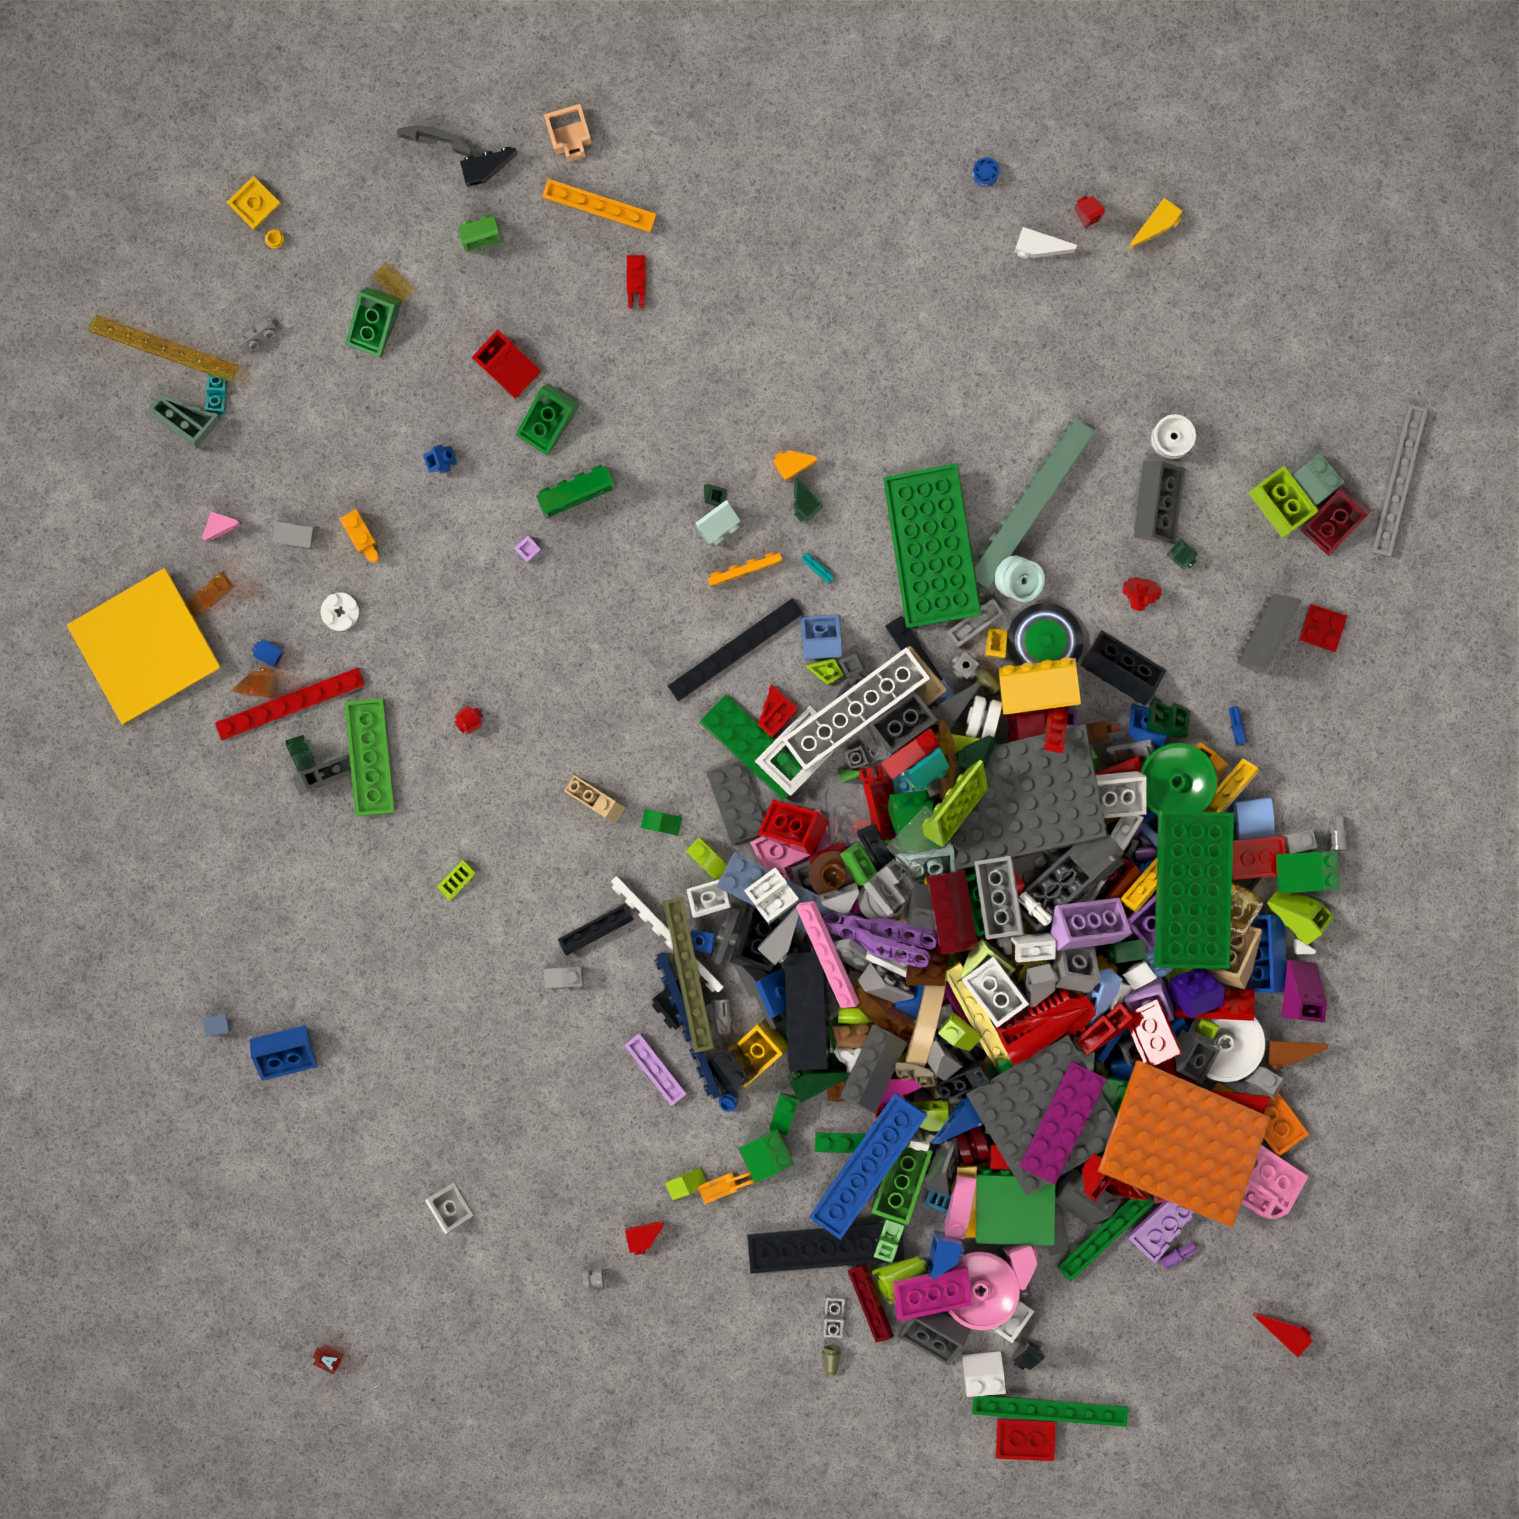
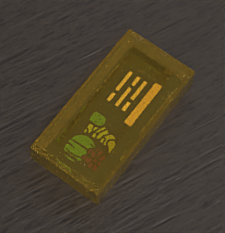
M386 263L372 276L392 297L402 301L413 290Z

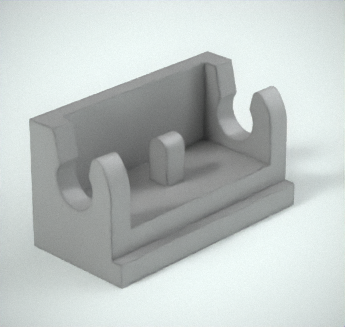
M277 520L274 525L272 542L311 548L314 542L316 526Z

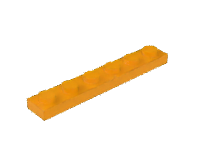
M550 179L547 180L542 195L543 199L651 233L657 216L655 213Z

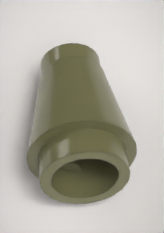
M982 667L973 677L975 683L980 684L981 687L993 695L1000 689V684L989 669Z
M827 1345L824 1346L822 1351L825 1374L828 1376L837 1375L841 1355L838 1346Z

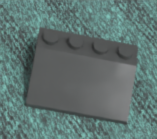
M1273 594L1271 597L1267 596L1262 605L1265 608L1263 613H1258L1254 620V624H1256L1254 630H1250L1245 638V641H1247L1245 648L1241 647L1236 656L1239 658L1237 663L1255 673L1266 670L1302 600L1279 594Z

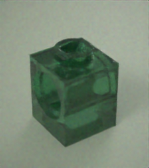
M1180 539L1166 555L1184 570L1186 567L1190 569L1196 563L1195 557L1198 553Z

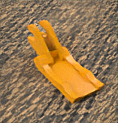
M730 1172L699 1185L698 1189L704 1205L737 1192L740 1187L754 1183L753 1179L738 1185L735 1181L751 1175L750 1172L735 1177L733 1172Z

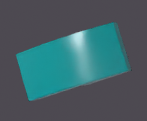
M208 373L205 411L225 415L227 374Z

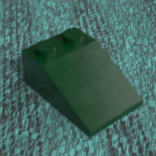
M834 1066L829 1069L791 1070L787 1078L799 1102L802 1103L848 1079L850 1072L847 1071L846 1066Z

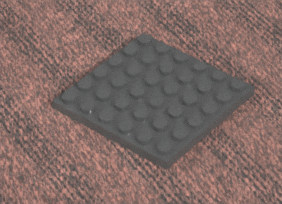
M1068 1034L1051 1043L1033 1057L996 1075L990 1083L966 1093L1025 1195L1049 1183L1019 1167L1070 1062L1073 1061L1087 1068ZM1102 1092L1059 1176L1090 1159L1093 1153L1097 1155L1106 1149L1116 1116Z

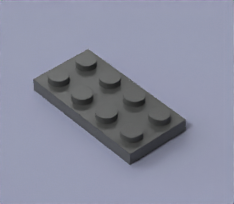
M737 761L706 772L731 845L758 836L757 833L763 822V817L745 765L741 761Z

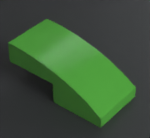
M886 1218L874 1253L875 1258L890 1263L893 1262L905 1224Z

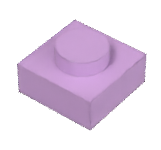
M529 536L514 548L527 563L541 551Z

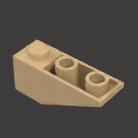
M575 775L564 790L615 824L625 810L624 806Z

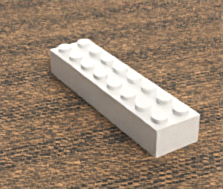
M906 647L782 740L803 769L807 771L867 727L878 716L928 682L930 678Z

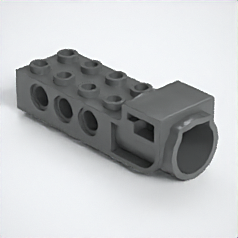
M1108 833V838L1074 845L1022 892H1027L1037 903L1040 902L1041 907L1052 916V921L1045 926L1034 915H1030L1029 911L1019 903L1021 916L1037 933H1044L1052 925L1055 906L1077 903L1101 880L1105 881L1124 864L1121 858L1124 851Z

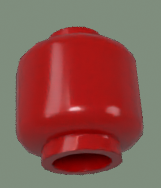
M466 706L456 713L454 723L462 734H471L482 726L481 718L483 715L477 707L473 709L470 706Z

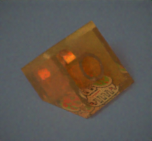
M259 668V671H252L233 687L232 692L240 695L277 698L279 675L274 673V670H271V668Z

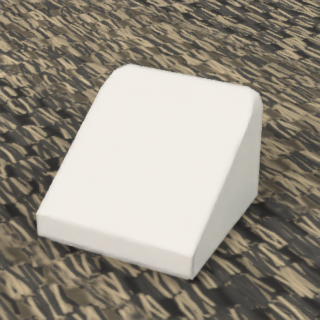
M1293 939L1294 954L1316 953V950L1310 946H1306L1298 939Z

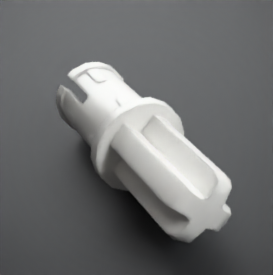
M1027 892L1019 896V903L1043 925L1046 926L1052 921V916L1041 907V903H1037Z

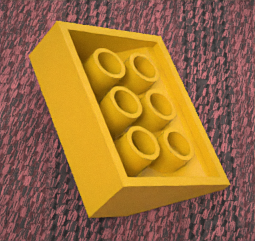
M1065 657L1057 661L1044 660L1041 663H1024L1020 666L1007 665L999 668L1003 715L1081 704L1076 658Z

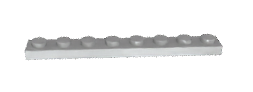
M1410 404L1407 406L1371 553L1391 557L1428 410L1426 408Z

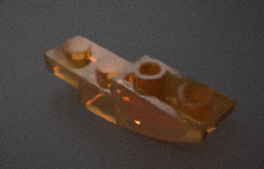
M860 984L854 989L859 1000L857 1007L871 1021L895 1036L901 1034L911 1040L916 1020L893 1008L891 1001L865 992Z

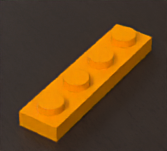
M771 552L764 555V559L757 560V558L746 561L747 565L740 567L737 564L729 567L727 572H714L708 578L709 585L713 587L782 562V557L780 553Z

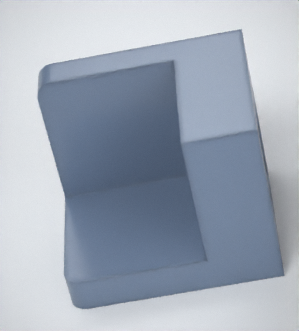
M226 1014L203 1018L206 1037L232 1032V1029L228 1027Z

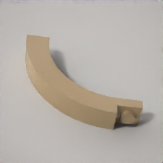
M946 984L945 986H924L917 1020L904 1063L925 1068L935 1035Z

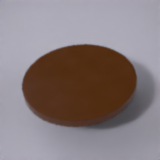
M835 850L823 852L811 863L809 881L812 888L819 895L856 883L840 855L842 852Z

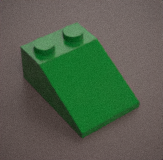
M369 287L359 291L345 344L380 358L397 319L402 300Z
M548 383L540 388L516 436L547 456L571 422L580 403Z
M928 790L891 794L888 812L901 853L908 854L940 849V845L924 836L922 829L924 821L934 813Z
M1337 851L1276 854L1278 893L1340 889Z

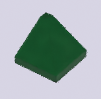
M704 484L705 503L718 507L724 502L726 489L711 484Z

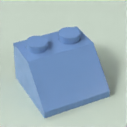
M838 614L800 617L804 659L842 657Z

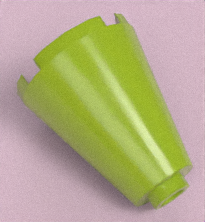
M914 1257L874 1269L872 1275L876 1274L877 1279L874 1281L885 1299L889 1298L891 1300L889 1304L893 1305L895 1298L892 1281L927 1274L926 1269H928V1266L923 1258Z

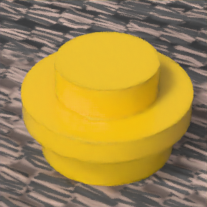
M270 230L265 236L266 244L272 249H278L284 244V235L279 230Z

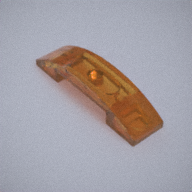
M224 571L208 582L209 584L185 601L194 619L215 605L234 588V585Z
M939 720L937 722L938 740L946 741V760L950 766L947 769V778L939 780L940 799H944L947 791L952 787L955 777L956 749L947 724L944 720Z

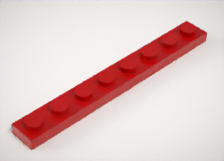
M357 667L217 721L215 725L223 741L365 686V683Z

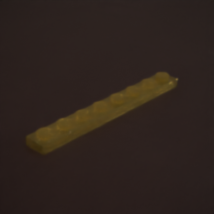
M96 315L88 326V331L229 382H232L239 370V366L105 317Z

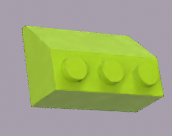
M1282 466L1248 492L1282 538L1318 512L1317 508L1285 466Z

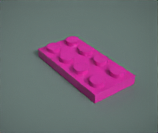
M966 1266L949 1269L936 1279H931L930 1274L892 1281L896 1315L899 1321L972 1306L969 1273Z

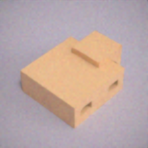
M578 104L544 114L555 154L565 152L568 162L586 157L583 147L591 145L592 142L581 105ZM579 111L581 122L552 130L550 118ZM580 148L579 152L569 154L570 150Z

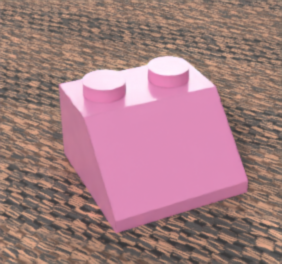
M1005 1245L1002 1249L1006 1261L1012 1266L1014 1274L1017 1276L1019 1288L1025 1290L1037 1266V1251L1032 1245Z

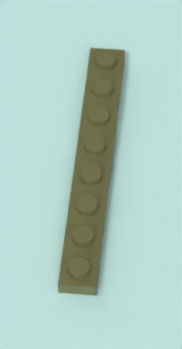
M683 897L664 900L663 904L694 1053L711 1050L714 1047Z

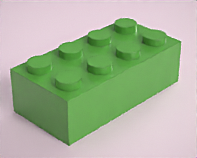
M908 1144L880 1182L871 1207V1213L906 1225L909 1224L933 1152L932 1149L928 1148V1151L915 1150L909 1147Z

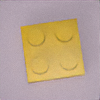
M254 176L227 201V204L253 230L261 225L281 205Z

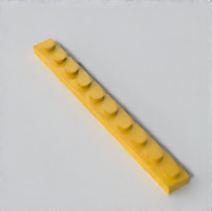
M1242 759L1218 786L1213 802L1204 812L1224 813L1258 774V767ZM1157 857L1120 899L1124 905L1136 913L1156 891Z

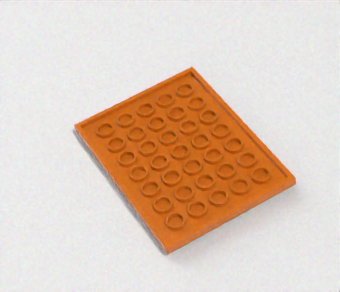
M1136 1061L1098 1172L1233 1228L1270 1117L1144 1062Z

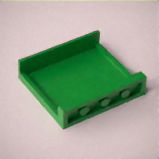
M981 1168V1170H977L976 1243L1054 1245V1184L1049 1182L1032 1193L1025 1195L1011 1169H1000L999 1171Z

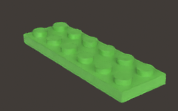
M383 698L344 702L356 817L394 813Z

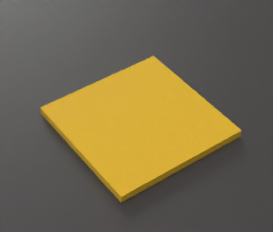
M166 568L161 569L67 624L68 629L122 725L222 668Z

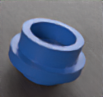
M724 1093L719 1098L720 1108L730 1112L737 1107L738 1099L733 1094Z

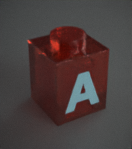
M324 1344L321 1349L317 1347L312 1357L315 1359L313 1365L334 1375L345 1354Z

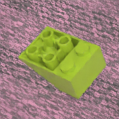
M1277 889L1267 902L1270 909L1283 920L1284 924L1306 946L1322 935L1335 917L1321 902L1299 892L1278 893Z

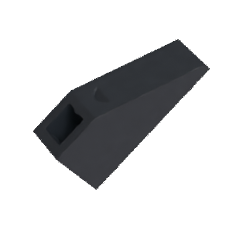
M504 147L499 152L493 153V151H488L479 157H465L464 160L460 161L466 186L470 187L486 183L518 155L516 148Z
M987 1056L957 1071L947 1080L936 1083L934 1087L943 1102L979 1086L990 1083L998 1072Z

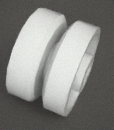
M1177 414L1168 415L1161 419L1152 430L1151 446L1161 458L1168 460L1179 459L1186 455L1194 445L1196 439L1195 428L1191 421L1184 416ZM1171 434H1174V437H1177V439L1173 440Z
M975 696L968 714L965 736L976 738L980 728H982L981 739L992 743L1002 702L992 700L989 703L988 709L985 710L986 698Z

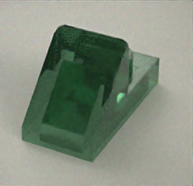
M304 735L285 740L286 747L298 772L317 766L309 740H306Z

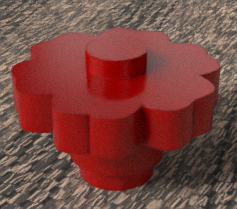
M1138 577L1128 578V581L1123 582L1122 593L1128 595L1127 598L1130 599V607L1137 611H1143L1148 604L1155 603L1156 600L1160 599L1162 593L1161 587L1156 586L1155 582Z

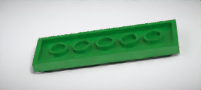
M725 694L699 723L783 801L789 794L755 762L775 740ZM784 748L770 760L790 781L803 769L800 763Z

